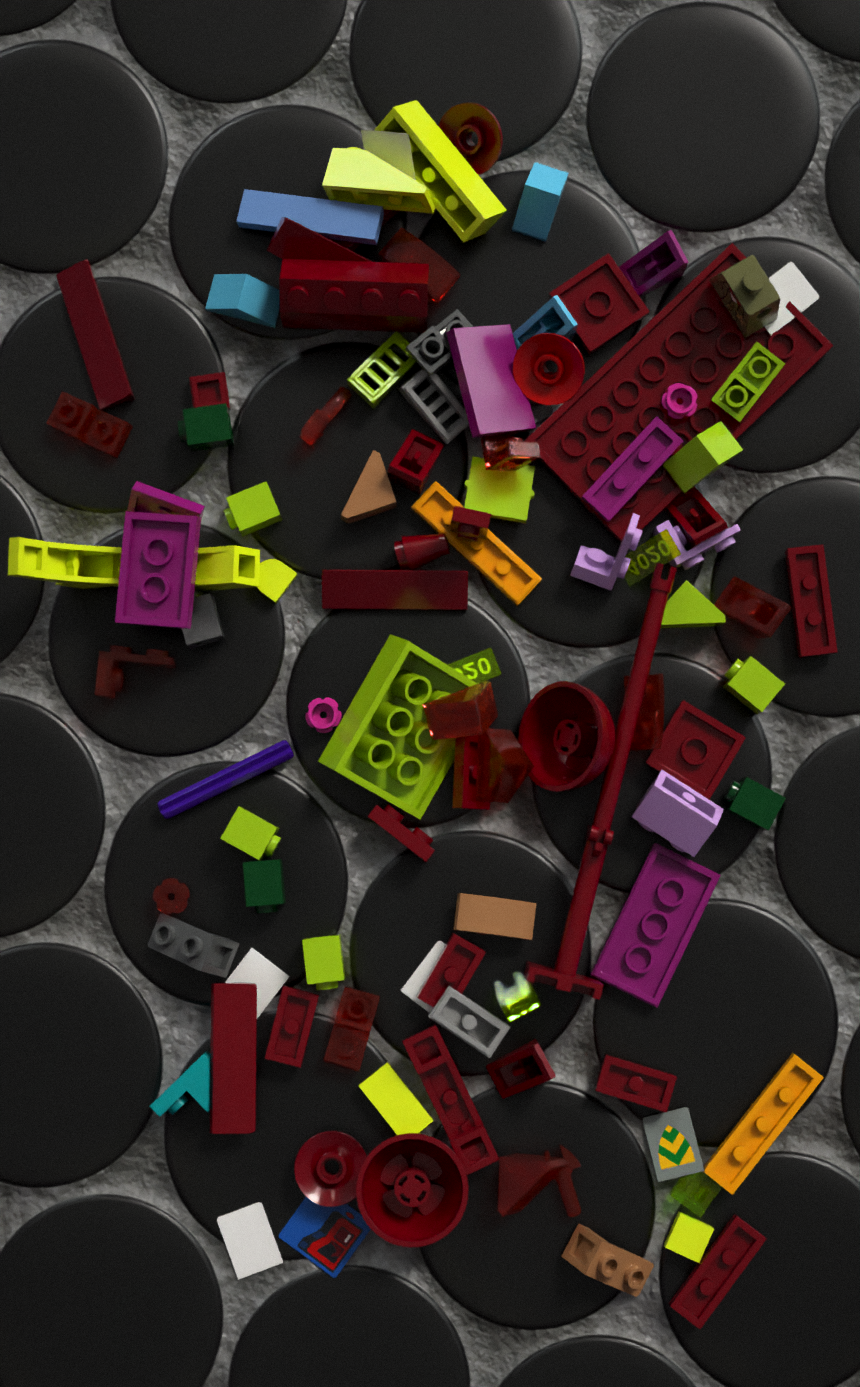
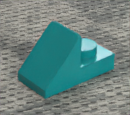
M208 1051L150 1105V1108L159 1117L167 1110L173 1115L189 1099L184 1095L186 1091L204 1110L209 1112L210 1053Z

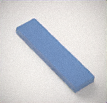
M244 189L236 222L240 228L275 232L281 218L286 217L327 239L377 245L385 212L382 206Z

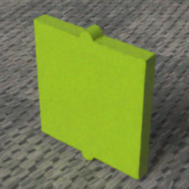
M473 456L469 480H466L464 488L467 489L464 508L490 513L491 518L526 523L529 503L535 494L532 490L535 466Z

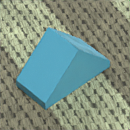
M534 162L524 186L512 231L546 242L569 173Z
M214 274L205 310L275 328L280 312L279 289L248 274Z
M558 295L553 296L513 333L517 350L527 339L541 333H555L569 340L575 337L578 324Z

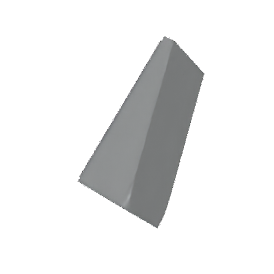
M451 986L447 987L428 1015L430 1019L488 1058L492 1056L510 1029L507 1023Z

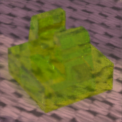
M520 972L513 973L516 981L515 986L504 989L500 981H497L494 985L495 997L508 1022L541 1006L531 983L526 981Z
M698 1172L680 1177L669 1194L701 1218L722 1187L703 1172Z

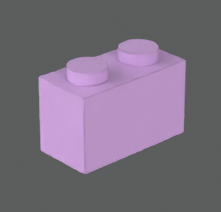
M661 769L640 799L632 818L637 820L644 829L656 832L668 840L675 849L687 852L695 857L717 827L724 809Z

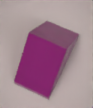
M670 230L620 265L619 268L639 297L683 276L689 262L674 233Z

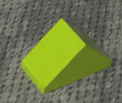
M722 421L695 436L662 466L685 494L742 452L743 449Z
M686 580L667 601L660 629L722 626L726 622L725 614Z

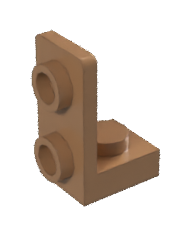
M579 1223L561 1256L584 1275L635 1297L639 1296L654 1267L653 1263L649 1260L607 1242L590 1228Z

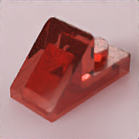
M735 576L714 604L723 614L746 626L758 639L771 638L791 610L789 604Z

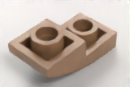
M458 893L453 930L532 940L536 903Z

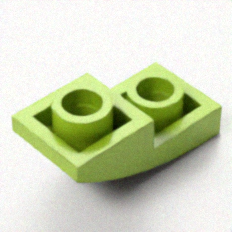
M756 342L711 400L741 422L786 363Z

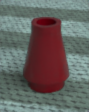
M445 532L431 535L402 536V540L394 542L401 570L409 568L410 570H416L443 555L450 554Z

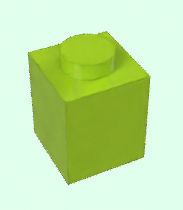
M267 481L226 497L229 508L223 510L231 530L238 528L242 537L282 521Z
M750 656L744 662L737 659L724 674L729 680L723 687L757 715L764 711L785 683Z
M238 806L220 838L258 860H262L264 855L271 857L281 840L276 835L280 828Z
M341 934L303 939L307 985L316 984V990L338 988V981L345 980Z

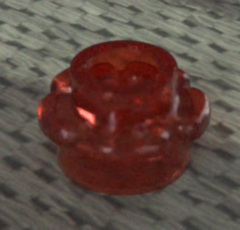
M175 878L163 880L162 885L157 886L153 893V899L158 904V910L168 915L172 912L181 913L188 905L187 898L190 896L188 887L184 883L180 884ZM170 893L175 894L174 900L168 898Z

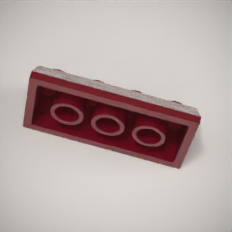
M282 259L279 277L283 328L424 333L427 330L429 264Z

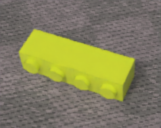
M417 100L393 107L375 128L376 131L409 134L415 179L427 188L435 208L463 242L486 234L507 211Z

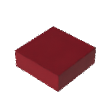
M225 372L189 377L193 408L226 403L228 409L231 410Z

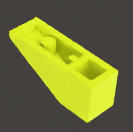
M357 147L332 149L322 183L329 200L382 206L386 210L434 214V203L424 185L367 150Z

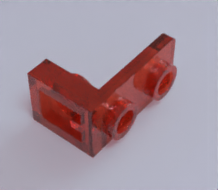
M513 434L480 437L486 470L517 471L541 457L538 443L523 442L522 438H514Z
M110 646L109 652L99 651L95 695L100 698L115 699V691H121L123 670L118 669V663L176 668V660L169 658L168 651L146 649V655L131 654L132 648Z

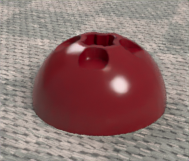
M560 681L544 687L533 697L523 714L518 737L519 754L526 773L541 788L549 791L564 792L589 784L603 772L613 754L615 727L607 706L594 692L577 683Z
M405 1133L383 1141L367 1156L357 1178L356 1198L363 1219L379 1237L398 1246L422 1247L441 1240L457 1226L464 1214L468 1201V1180L461 1161L445 1143L425 1134ZM415 1175L419 1177L422 1181L424 1180V1182L421 1183V1181L418 1178H415Z

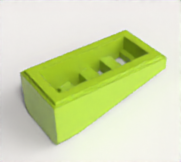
M396 331L347 379V385L374 409L417 364L405 350L410 343ZM395 345L410 357L406 362L391 350ZM386 355L400 368L393 371L381 359ZM376 365L389 376L386 381L372 370ZM366 375L379 386L376 391L363 381Z

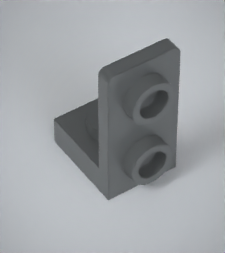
M161 913L149 939L148 947L199 971L226 978L240 943L208 933L170 915Z

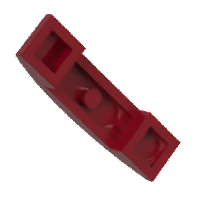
M436 1024L402 1040L448 1135L453 1150L465 1169L466 1175L500 1160Z

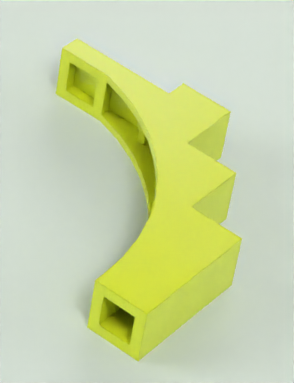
M23 537L9 538L8 576L56 582V585L81 589L118 587L122 547L56 543ZM235 545L198 548L195 591L259 587L260 550Z

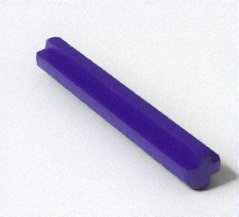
M282 740L160 800L157 803L160 813L165 819H170L292 759L294 753L291 746L286 740Z

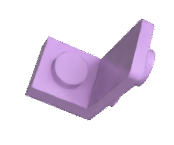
M632 514L616 557L607 555L600 549L581 545L570 576L612 591L616 578L624 579L631 561V559L625 557L628 549L635 551L643 530L636 528L640 515Z
M669 520L656 526L652 533L658 543L664 540L669 545L671 552L666 558L670 565L675 568L682 565L685 570H688L702 562L704 558L701 554L714 548L718 553L736 543L734 536L741 530L738 524L687 552L684 548L687 545V540L683 532L677 525L672 527ZM661 543V548L665 553H667L668 550L663 543Z

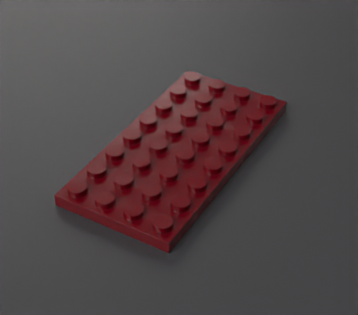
M733 243L589 378L571 399L564 402L524 440V444L620 543L633 513L640 515L636 528L643 530L682 492L665 468L661 466L609 523L581 498L656 416L683 440V443L668 459L695 436L722 421L736 440L834 346L790 301L785 307L795 318L781 329L770 335L764 327L747 338L743 336L709 281L712 277L747 258ZM758 342L786 364L741 422H739L711 399L753 345ZM676 383L692 387L697 394L696 411L691 416H684L682 419L670 417L668 410L662 406L663 394L668 392L669 386ZM678 398L676 400L677 404H683V400L681 398Z

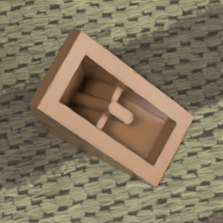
M374 450L341 513L342 521L348 524L397 508V502L381 455Z

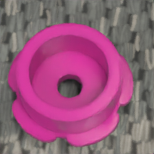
M681 383L669 386L668 392L663 394L662 406L668 410V415L674 419H682L684 416L689 417L697 409V394L690 386ZM678 398H681L683 400V404H677L676 400Z
M329 697L312 700L308 705L309 711L305 715L307 724L311 728H316V731L319 733L332 731L334 726L339 725L342 718L341 711L338 710V703ZM323 711L326 712L327 717L321 718L320 713Z

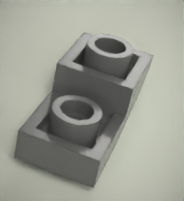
M456 309L436 327L431 326L405 350L431 376L453 361L446 332L453 328L473 326Z

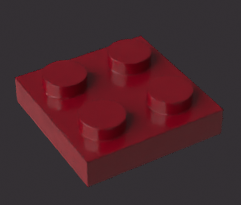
M609 253L551 291L548 296L551 299L553 296L558 295L577 322L578 327L575 335L589 355L650 313Z
M682 700L644 764L658 772L661 769L710 800L746 737Z

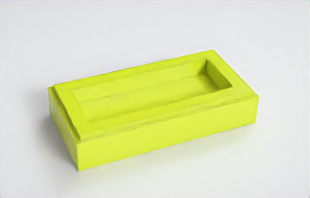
M388 1061L358 1085L397 1135L419 1133L434 1121Z

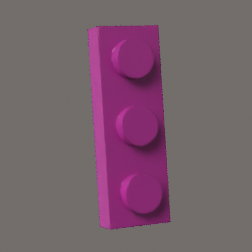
M656 416L586 491L581 499L609 523L683 443V440Z

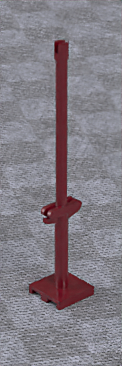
M660 563L655 564L649 588L651 592L615 731L614 750L606 767L593 823L588 825L586 830V844L555 967L552 968L527 961L523 975L528 982L534 983L536 981L552 985L556 989L591 995L592 998L599 1000L604 985L598 979L579 975L576 972L608 845H611L614 831L610 830L668 596L671 594L677 568L671 566L666 580L661 579L664 564Z

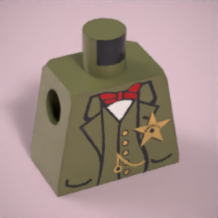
M750 255L709 280L745 338L777 319L780 304L779 294L754 255Z

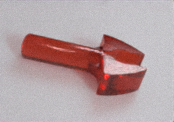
M340 387L321 410L317 409L301 430L302 434L299 437L310 446L313 445L324 434L327 424L351 398L350 391L345 387Z
M559 1145L564 1157L562 1171H559L557 1167L551 1164V1158L546 1149L541 1162V1177L544 1179L550 1176L557 1181L567 1215L574 1217L579 1215L582 1210L570 1175L573 1168L581 1167L571 1151L563 1145Z

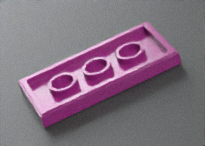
M653 843L590 975L658 1008L721 875L657 843Z

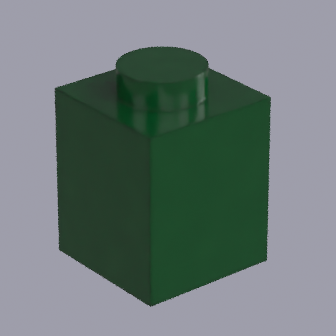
M226 403L183 409L184 420L178 421L181 443L187 442L191 452L234 446L230 412Z
M744 777L741 778L739 783L733 781L727 790L724 800L729 803L725 811L762 831H769L786 798L754 780Z
M282 859L243 862L246 907L255 906V913L278 912L277 904L286 903Z

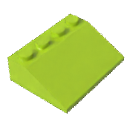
M390 634L318 762L421 820L455 759V735L470 733L492 692L410 641Z

